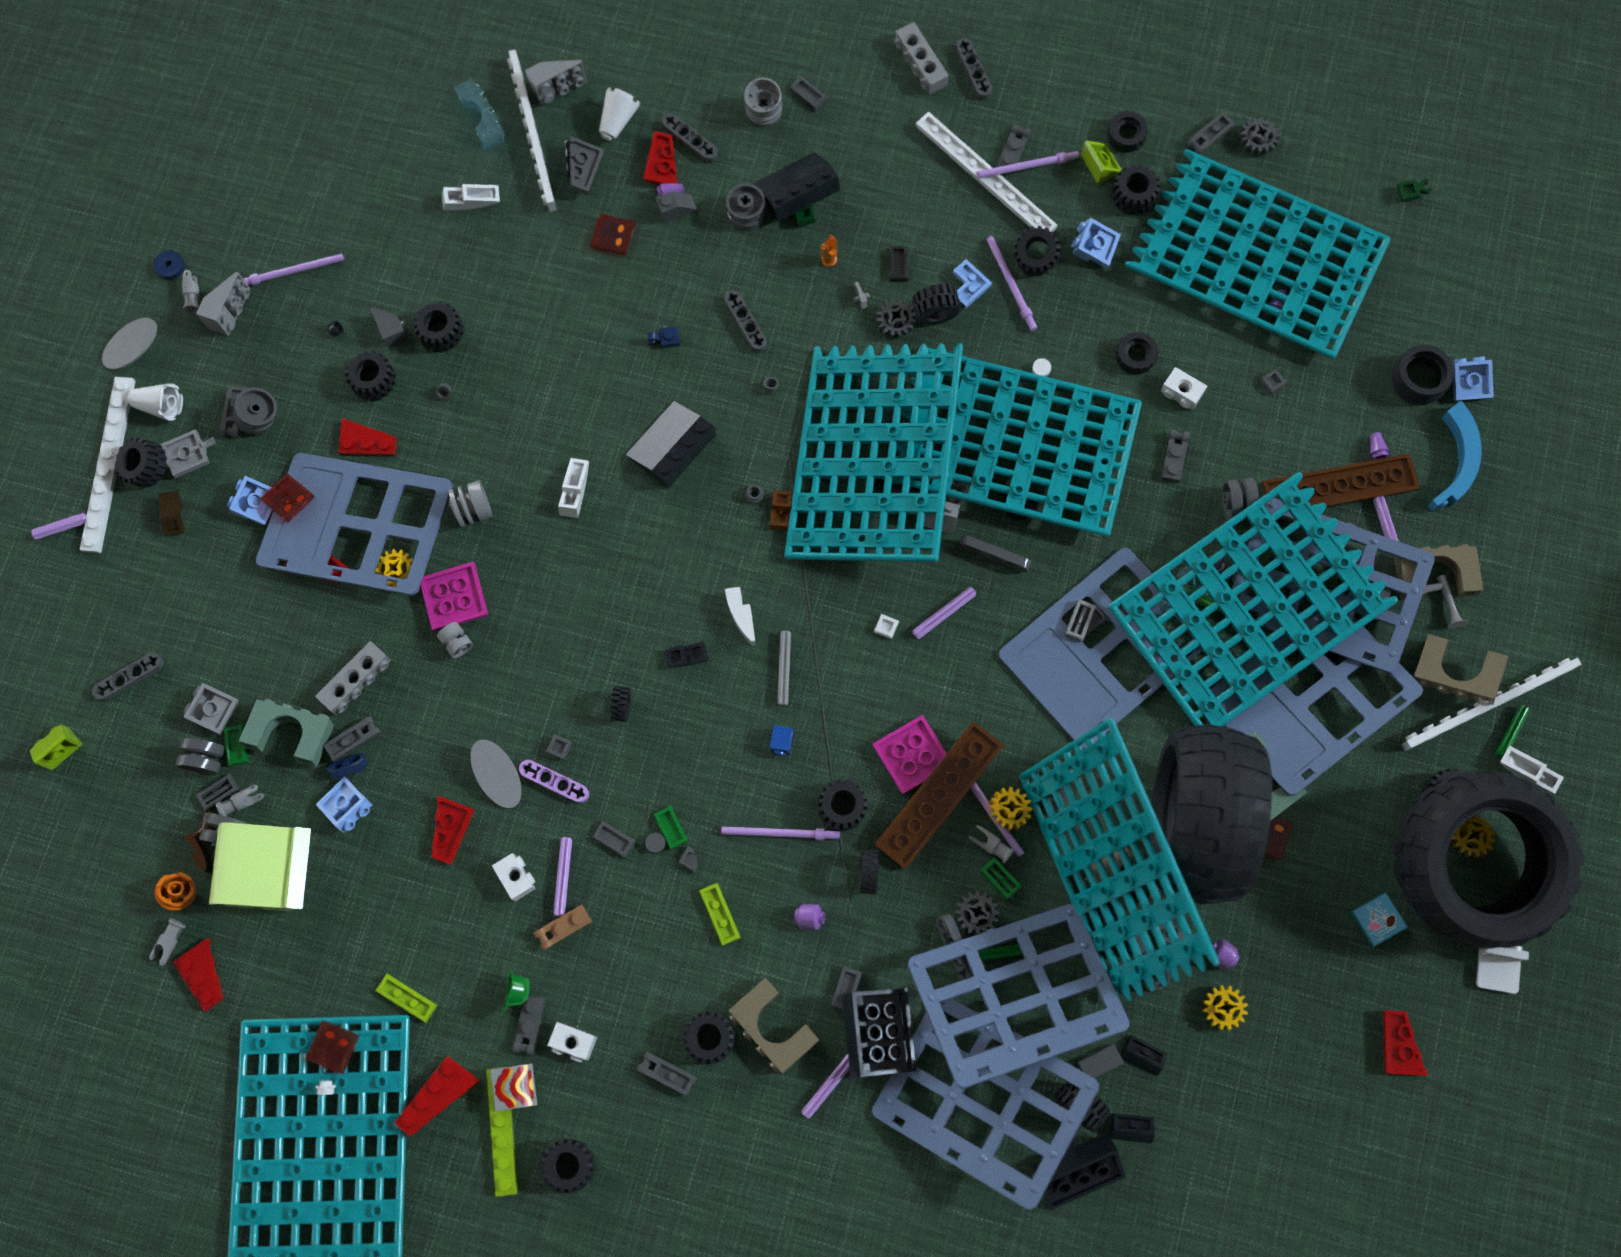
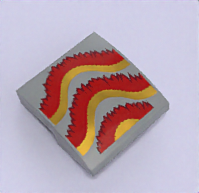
M533 1064L491 1070L495 1112L537 1105Z

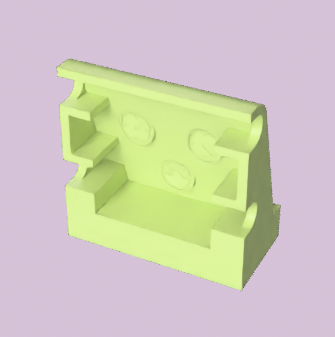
M219 823L209 904H225V906L263 908L287 912L302 909L311 829Z

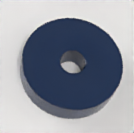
M172 250L161 252L154 261L155 271L160 277L167 280L179 277L185 268L183 258L179 253Z

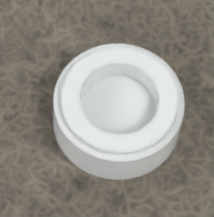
M1041 358L1033 363V374L1045 377L1050 374L1051 364L1048 360Z

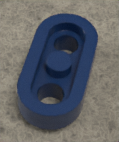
M361 753L354 754L331 763L327 771L331 778L341 779L345 775L362 771L367 765V760Z

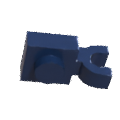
M677 326L659 328V334L656 332L647 333L648 346L661 343L662 348L680 346Z

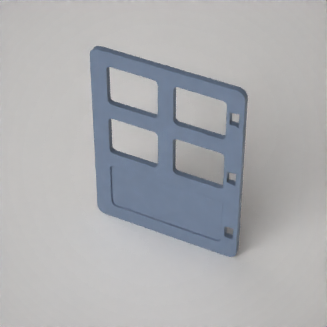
M298 453L292 459L281 491L286 492L294 500L299 495H305L306 499L302 504H296L289 497H286L279 506L282 508L286 503L293 504L294 508L289 513H284L275 505V511H273L261 543L256 563L261 568L413 596L419 591L449 500L448 490H451L453 485L446 478ZM359 478L389 483L376 519L345 514L355 484ZM405 487L436 492L423 528L392 523ZM282 494L278 498L277 503L285 496V494ZM341 528L372 533L359 570L328 565ZM388 537L419 542L409 575L406 579L375 574L385 541ZM279 560L287 561V566H279ZM333 571L342 572L341 577L332 576ZM388 581L397 582V587L387 586Z
M1121 548L1002 647L999 652L1001 661L1073 740L1108 718H1113L1117 724L1163 685V682L1154 671L1133 691L1128 692L1101 663V659L1123 640H1128L1141 654L1108 609V605L1113 601L1100 588L1102 583L1123 566H1126L1140 582L1152 574L1128 548ZM1153 583L1146 587L1153 597L1159 593ZM1089 598L1115 626V630L1092 649L1087 648L1078 639L1065 636L1068 626L1064 623L1062 617L1076 606L1078 599ZM1163 599L1150 609L1155 614L1161 608H1165L1168 611L1171 607ZM1177 615L1173 616L1180 623V625L1183 624L1177 617ZM1134 621L1129 623L1135 632L1139 631ZM1145 636L1141 638L1147 649L1151 647ZM1200 646L1195 648L1194 652L1187 657L1189 662L1203 651ZM1157 653L1153 654L1158 664H1161L1163 661ZM1171 657V661L1177 662V657ZM1168 668L1164 670L1170 679L1173 674ZM1146 684L1150 689L1141 695L1138 690ZM1097 736L1093 737L1094 743L1098 740ZM1086 743L1081 745L1083 749L1087 748Z
M1317 611L1309 616V618L1317 621H1324ZM1353 617L1352 623L1354 624L1357 620ZM1364 627L1353 633L1378 642ZM1285 635L1272 642L1278 652L1293 643ZM1364 653L1362 658L1369 660L1371 658L1375 659V656ZM1322 655L1311 663L1322 675V678L1300 696H1295L1282 684L1224 726L1244 732L1246 735L1256 731L1267 744L1264 747L1269 755L1272 779L1287 795L1294 796L1421 696L1423 692L1422 686L1399 663L1397 668L1389 673V675L1403 690L1379 709H1376L1347 679L1351 673L1363 665L1362 663L1347 658L1341 664L1335 666L1325 655ZM1253 656L1241 667L1248 675L1261 664ZM1264 672L1252 682L1258 690H1261L1273 680L1267 672ZM1223 679L1210 690L1217 697L1227 690L1229 685ZM1331 689L1337 690L1364 719L1361 724L1340 740L1335 739L1308 710L1310 705ZM1233 694L1220 704L1228 713L1240 705L1241 701ZM1400 697L1405 702L1396 708L1393 702ZM1355 733L1360 738L1351 744L1347 738ZM1309 769L1313 775L1304 780L1301 775Z

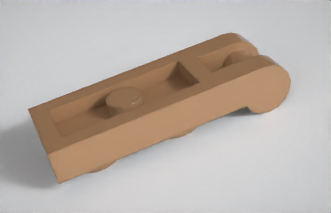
M583 904L536 930L533 934L535 938L540 940L542 950H545L591 923L592 920ZM550 930L553 937L548 940L545 933Z

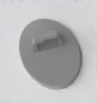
M140 318L120 329L111 338L103 352V365L109 369H120L137 360L153 342L157 333L156 322L150 318Z
M484 739L475 742L471 749V765L480 787L496 804L505 808L515 807L521 798V782L513 762L497 744Z

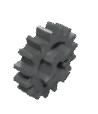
M1263 117L1259 121L1256 118H1253L1252 122L1247 121L1241 130V145L1246 144L1245 150L1251 149L1250 154H1253L1255 151L1257 156L1261 152L1264 155H1267L1268 151L1273 152L1280 139V134H1278L1279 128H1274L1276 123L1270 124V119L1263 121Z
M892 299L891 304L886 301L885 307L880 306V312H877L879 330H884L885 336L890 333L891 338L897 335L898 339H900L901 334L908 336V331L912 332L913 326L916 325V315L913 313L914 308H908L909 302L902 304V299L898 303H896L895 299Z
M978 890L974 896L971 892H968V898L961 897L963 904L957 903V906L961 908L955 912V914L960 915L957 922H963L961 928L968 927L969 934L972 930H975L976 935L979 934L980 930L984 933L987 927L989 929L994 928L991 924L992 922H998V919L994 917L999 915V911L994 909L998 904H992L993 897L986 898V892L982 896ZM972 900H978V903H977V904H974V905L967 904L968 902H970V901H972ZM985 903L989 906L991 914L986 911ZM977 908L981 909L980 913L983 914V916L979 915L978 918L972 912V910L975 911ZM964 912L969 915L970 922L966 920ZM982 920L985 922L987 921V923L982 926H976L977 922H980Z

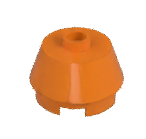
M178 872V874L163 876L157 883L154 894L156 901L168 911L178 912L193 902L197 889L194 881L187 874Z

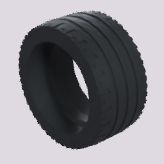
M1419 345L1406 351L1396 363L1392 373V382L1397 394L1405 401L1415 405H1427L1441 398L1450 387L1454 378V368L1449 356L1438 347L1431 345ZM1418 361L1432 366L1439 377L1438 387L1426 389L1415 385L1409 379L1406 371L1408 363Z

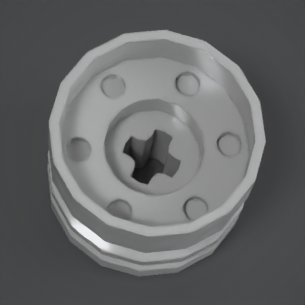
M758 78L750 82L744 93L747 117L752 123L759 126L772 125L777 122L782 113L780 87L776 82L768 78Z
M480 480L467 484L468 493L466 494L461 486L457 487L459 496H457L454 489L448 490L449 503L453 515L461 527L467 525L465 517H467L470 524L474 523L473 514H476L480 521L493 517L487 495Z

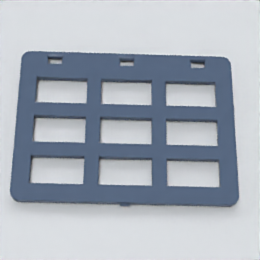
M1273 498L1264 507L1271 515L1281 508L1283 503L1279 499ZM1289 511L1283 515V517L1296 521ZM1324 515L1320 516L1323 521L1333 519ZM1338 520V524L1332 532L1334 535L1349 534V540L1365 545L1359 565L1356 564L1358 567L1372 565L1377 550L1417 564L1411 583L1373 570L1368 578V581L1371 583L1381 580L1385 581V588L1406 595L1400 614L1386 610L1375 618L1378 621L1395 626L1388 646L1352 634L1329 651L1386 673H1391L1398 666L1435 561L1434 556L1430 552ZM1258 533L1251 537L1248 549L1251 552L1264 543ZM1313 543L1299 551L1305 561L1319 552ZM1325 558L1317 562L1320 565L1331 568ZM1272 570L1268 573L1274 583L1287 575L1277 570ZM1239 571L1232 589L1245 580ZM1294 580L1284 586L1292 589L1289 597L1300 590ZM1247 589L1237 595V598L1243 605L1254 598L1245 594ZM1349 591L1348 596L1340 594L1334 599L1340 607H1344L1355 598ZM1301 598L1291 605L1296 612ZM1261 602L1249 611L1259 614L1258 618L1268 612V609ZM1360 605L1346 614L1351 621L1355 612L1367 615ZM1309 617L1303 620L1310 630L1321 623ZM1272 618L1261 627L1276 631L1280 628V625ZM1328 627L1319 633L1316 639L1323 646L1336 636ZM1364 653L1375 656L1374 662L1362 658Z
M1071 904L996 929H988L984 933L913 956L908 962L911 976L953 1079L959 1088L971 1087L1125 1032L1129 1027L1128 1017L1083 920ZM1066 922L1075 942L1037 955L1028 934ZM1016 939L1025 959L986 972L977 951ZM1081 954L1090 975L1052 988L1043 967ZM965 956L974 977L934 990L926 969ZM1031 972L1040 993L1001 1006L992 985ZM1097 988L1106 1009L1067 1022L1058 1001ZM979 989L988 1011L948 1024L940 1002ZM1045 1005L1055 1027L1015 1040L1007 1018ZM994 1023L1003 1045L963 1059L954 1037ZM1105 1025L1107 1032L1097 1035L1095 1029ZM1047 1046L1049 1052L1038 1056L1037 1049ZM988 1067L990 1073L979 1077L977 1070Z
M953 999L940 1002L943 1012L958 1020L978 1014ZM927 1012L913 1035L916 1062L926 1044L943 1053L936 1035L933 1034L934 1030ZM994 1023L976 1029L981 1033L970 1053L968 1054L959 1049L963 1059L985 1052L992 1039L1002 1044ZM1016 1032L1015 1034L1013 1033L1015 1040L1023 1038L1022 1035ZM1041 1048L1037 1049L1038 1056L1048 1053ZM1052 1057L1027 1066L1018 1082L1005 1074L989 1080L1012 1093L1002 1113L998 1115L963 1094L965 1088H959L955 1081L950 1087L916 1067L917 1071L891 1074L873 1106L872 1112L877 1119L1022 1207L1032 1210L1038 1205L1099 1090V1083L1093 1077L1061 1059ZM988 1067L977 1070L981 1076L990 1073ZM1042 1067L1080 1088L1069 1111L1030 1089ZM908 1077L944 1098L933 1120L896 1099ZM1023 1101L1062 1122L1051 1145L1012 1123ZM956 1105L993 1126L982 1149L944 1127ZM896 1115L905 1120L903 1128L892 1122ZM1005 1134L1044 1156L1033 1179L1028 1178L993 1157ZM950 1149L960 1153L958 1161L947 1155ZM1007 1182L1017 1188L1014 1195L1003 1189Z

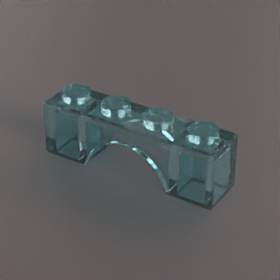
M472 78L454 86L463 109L474 110L482 115L481 122L475 130L485 151L504 144L503 136L505 133L501 125L497 126L496 122L498 120L494 111H489L488 108L491 106L487 98L482 97L484 93L480 84L476 85Z

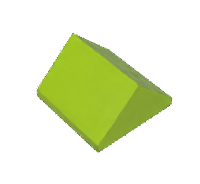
M1092 141L1084 143L1081 156L1098 185L1118 176L1121 168L1107 144Z

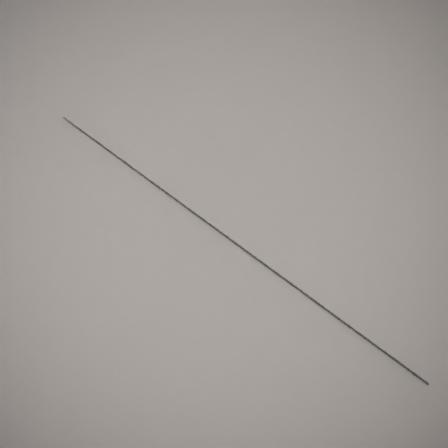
M788 453L789 464H790V471H791L790 473H791L792 487H793V490H794L793 478H792V470H791V463H790V455H789V453ZM803 560L802 562H803V569H804V576H805V584H806V591H807V598H808V606H809V613H810V620H811V628H812V635H813V642H814V650H815V657H816V664H817L816 666H817V673H818V679H819V688H820L821 703H822L823 716H824V724H825L826 739H827V746H828V754H829V761H830L831 777H832V781H833L832 766H831V759H830V751H829V744H828V736H827V729H826V722H825V714H824V708H823V700H822V693H821V686H820V678H819V671H818V663H817V656H816V649H815V640H814V633H813V625H812V618H811V611H810V603H809V596H808V589H807V581H806V574H805V567H804V560ZM835 796V797H834V799H835V807H836V813L838 814V812H837V804H836V796ZM840 833V843H841L842 859H843V866H844V872H845V880H846L848 903H849V909H850V916H852V914H851V907H850V900H849V893H848L846 870H845V864H844V856H843V848H842V841H841V833Z

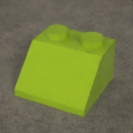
M60 724L52 728L45 738L38 740L30 750L34 763L53 770L83 744L68 727Z

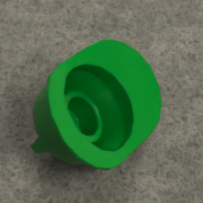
M510 969L508 974L507 991L501 1017H503L506 1007L521 1005L529 996V979L513 974L512 969Z

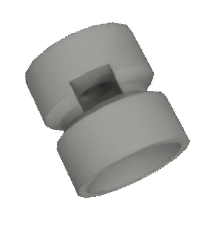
M457 622L448 624L437 634L441 643L447 646L446 650L452 658L464 655L473 646L468 636L463 635L464 631Z

